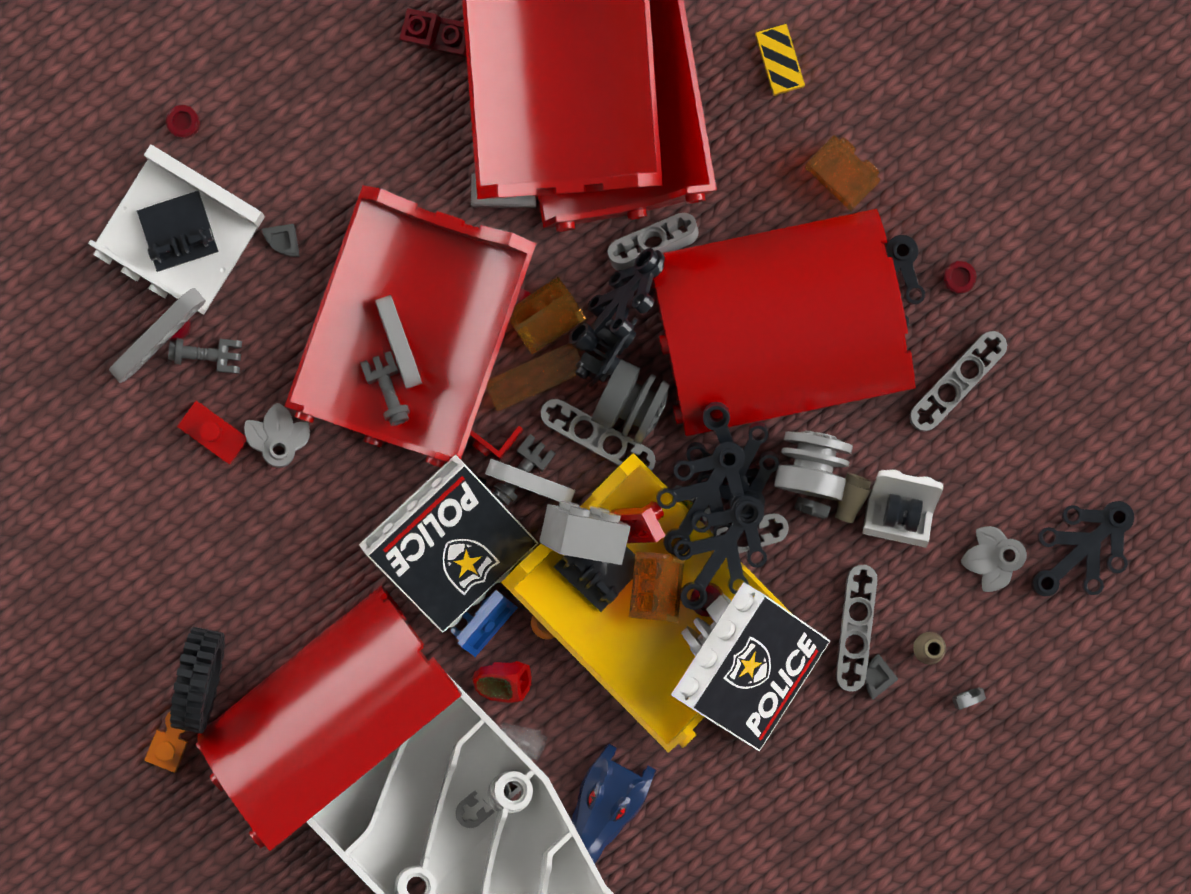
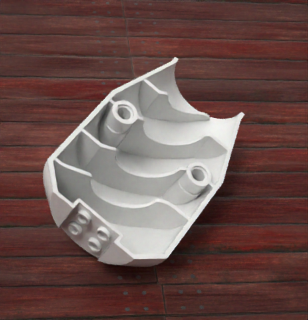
M452 678L451 680L462 692L460 698L307 821L312 829L375 894H409L407 883L413 877H420L425 882L426 888L423 894H614L605 885L549 778ZM508 782H515L521 788V796L516 801H511L504 795V787ZM473 791H476L478 794L474 798L479 802L473 807L467 804L464 805L465 813L462 815V818L465 821L468 819H472L474 822L477 821L476 813L482 807H484L486 813L491 809L495 812L479 826L466 828L458 822L456 808L462 800Z

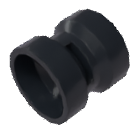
M889 494L883 526L893 528L898 525L903 526L906 531L916 532L921 518L923 501L918 499L902 500L899 495Z

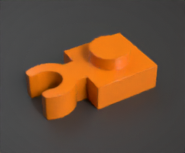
M169 712L165 718L166 732L159 729L156 730L144 761L175 773L189 741L180 738L185 730L170 726L171 715Z

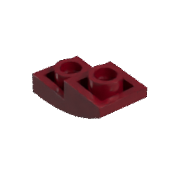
M407 8L399 40L466 58L464 22L441 18L438 14Z

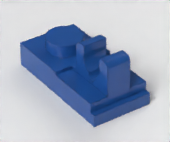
M495 590L491 596L482 602L474 617L467 612L462 615L468 622V625L462 631L454 626L451 628V633L459 640L458 644L476 657L518 607L499 591Z

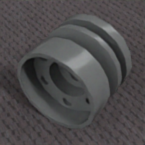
M620 359L597 404L591 421L611 429L620 418L625 421L622 430V436L627 437L632 425L639 427L634 442L641 445L643 440L654 430L667 404L668 389L671 383L663 380L656 393L650 390L656 378L655 375L651 374L645 383L640 385L637 383L640 368Z

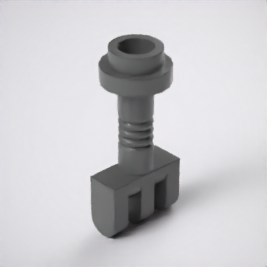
M179 338L176 341H170L168 360L174 361V364L181 365L182 358L194 360L197 358V360L217 362V372L240 373V367L235 365L227 366V361H241V354L228 353L229 347L235 349L242 348L243 341L220 339L219 349L184 346V339Z
M389 351L385 353V359L389 364L383 367L379 355L373 357L376 370L372 372L367 360L360 362L369 385L378 381L388 408L383 413L385 421L390 422L391 426H396L409 420L408 414L410 410L408 405H400L390 376L398 374L399 370L392 352Z
M529 434L516 452L524 458L517 468L529 473L533 467H536L543 472L556 453L550 450L546 453L544 459H541L539 454L546 445L540 442L532 452L528 449L535 440V437ZM497 482L494 486L495 491L492 494L501 503L508 506L510 502L514 503L517 500L518 496L514 492L518 486L508 482L504 484Z

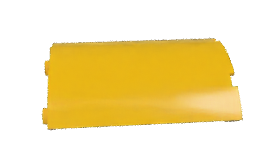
M633 453L618 466L580 507L590 510V506L610 511L622 508H642L651 501L657 502L656 495L658 491L668 487ZM662 494L660 501L663 504H669L673 499L672 494ZM681 501L676 502L670 509L662 508L664 516L658 522L664 534L673 528H678L688 513L689 509ZM700 520L696 524L700 528L705 526ZM693 529L689 538L690 541L713 537V533L710 530L701 533ZM664 537L656 543H627L626 546L645 566L622 589L615 600L600 612L554 568L564 555L540 544L501 583L668 753L678 744L684 748L697 735L693 729L704 716L671 695L695 658L681 632L689 626L700 635L701 632L693 622L697 617L709 625L714 621L711 617L700 616L694 610L686 608L680 599V591L686 583L694 582L713 551L695 554L687 560H680L667 552L663 543ZM677 537L673 539L671 543L672 547L674 546L677 540L682 538ZM725 558L710 583L719 586L723 594L732 600L735 594L728 587L730 574L727 559ZM741 562L743 575L748 580L749 585L789 611ZM742 579L735 580L733 582V589L739 590L744 581ZM694 589L689 590L687 593L689 600Z

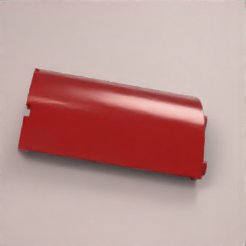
M462 0L477 199L513 198L516 196L532 195L544 196L663 186L649 0Z
M649 0L663 186L538 196L543 228L556 227V232L574 230L575 224L627 216L628 220L647 217L646 211L685 201L686 204L705 201L706 194L717 190L684 0Z
M362 185L284 407L295 410V418L309 423H313L314 419L317 418L365 435L363 442L382 448L383 442L427 456L426 463L442 468L455 454L460 459L462 458L536 243L512 232L480 225V228L465 224L463 219L439 211L435 213L417 207L418 204L381 188ZM391 295L422 381V384L406 389L400 371L398 374L390 376L400 405H408L410 410L408 414L409 420L396 426H391L389 421H385L383 413L388 408L378 381L369 385L360 362L367 360L372 372L376 370L373 357L379 355L383 367L389 365L385 359V353L392 352L375 303V300Z
M878 209L663 253L665 257L664 268L657 277L653 278L650 289L654 288L664 335L659 336L662 354H669L678 400V405H673L676 425L683 424L685 436L714 431L707 428L703 421L704 409L712 402H721L728 407L730 412L728 427L916 388L912 353L910 350L907 351L905 334H908L901 293L893 259L888 257L884 243H887V237ZM713 410L710 414L714 418H719L723 413L720 410Z
M382 585L206 726L203 733H198L197 735L198 742L196 746L204 755L213 771V774L209 776L221 792L225 790L252 828L249 835L260 848L266 846L269 851L275 848L462 696V692L437 660L432 657L428 661L421 652L424 648V643L409 624L407 625L402 609Z

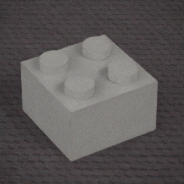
M560 501L559 506L547 504L539 543L562 555L622 565L630 526L620 521V515L609 513L610 510L590 506V510L572 502Z

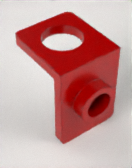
M518 426L499 451L471 430L470 436L475 439L472 446L486 457L492 452L501 460L523 432V428Z

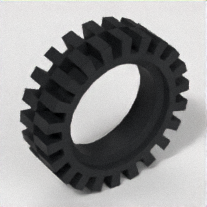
M193 627L188 634L187 642H185L183 654H181L180 667L177 669V681L174 683L173 688L175 691L172 696L171 703L173 704L170 709V726L172 728L200 734L206 729L207 722L210 719V711L212 712L214 706L213 701L217 694L216 689L220 681L219 675L222 671L223 664L221 663L224 658L223 651L225 648V635L223 632Z

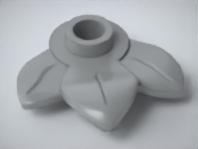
M280 403L274 404L268 410L264 417V422L247 420L244 426L246 440L250 447L262 452L264 460L270 466L276 468L289 465L294 459L295 451L304 447L310 436L308 422L293 423L290 412ZM275 446H282L285 449V453L283 455H276L273 452V448Z
M986 526L976 529V537L979 545L969 549L961 559V563L968 570L977 574H983V591H997L1008 585L1013 571L1020 569L1024 565L1027 552L1020 541L1007 539L1005 534L996 527ZM1011 549L1015 552L1016 557L1013 561H1007L1004 558L1005 550Z

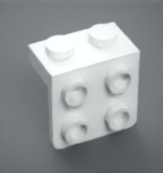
M897 470L879 471L867 501L862 534L927 547L933 512L942 494L943 484L930 477H914L902 474ZM889 494L899 495L902 500L918 499L923 501L921 518L916 532L906 531L903 526L898 525L893 528L883 526Z

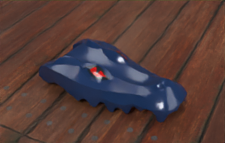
M607 743L603 752L587 771L580 785L578 802L572 817V823L594 864L601 856L605 847L637 815L647 798L653 777L657 771L647 766L643 770L642 776H639L611 760L617 748Z

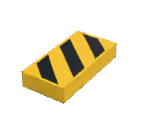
M787 24L756 32L755 37L773 96L803 88L805 83Z

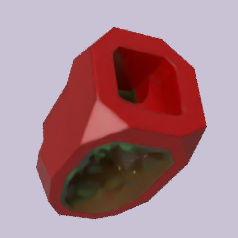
M519 661L512 663L494 662L490 666H483L475 671L472 680L474 688L479 695L493 701L513 703L523 701L530 690L532 676L530 665Z

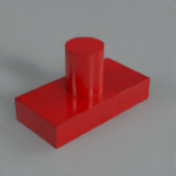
M197 400L177 425L179 429L229 465H232L248 443L243 433Z
M651 501L642 508L613 509L609 512L620 515V521L630 526L627 543H656L665 536L658 520L663 518L664 512L655 501Z

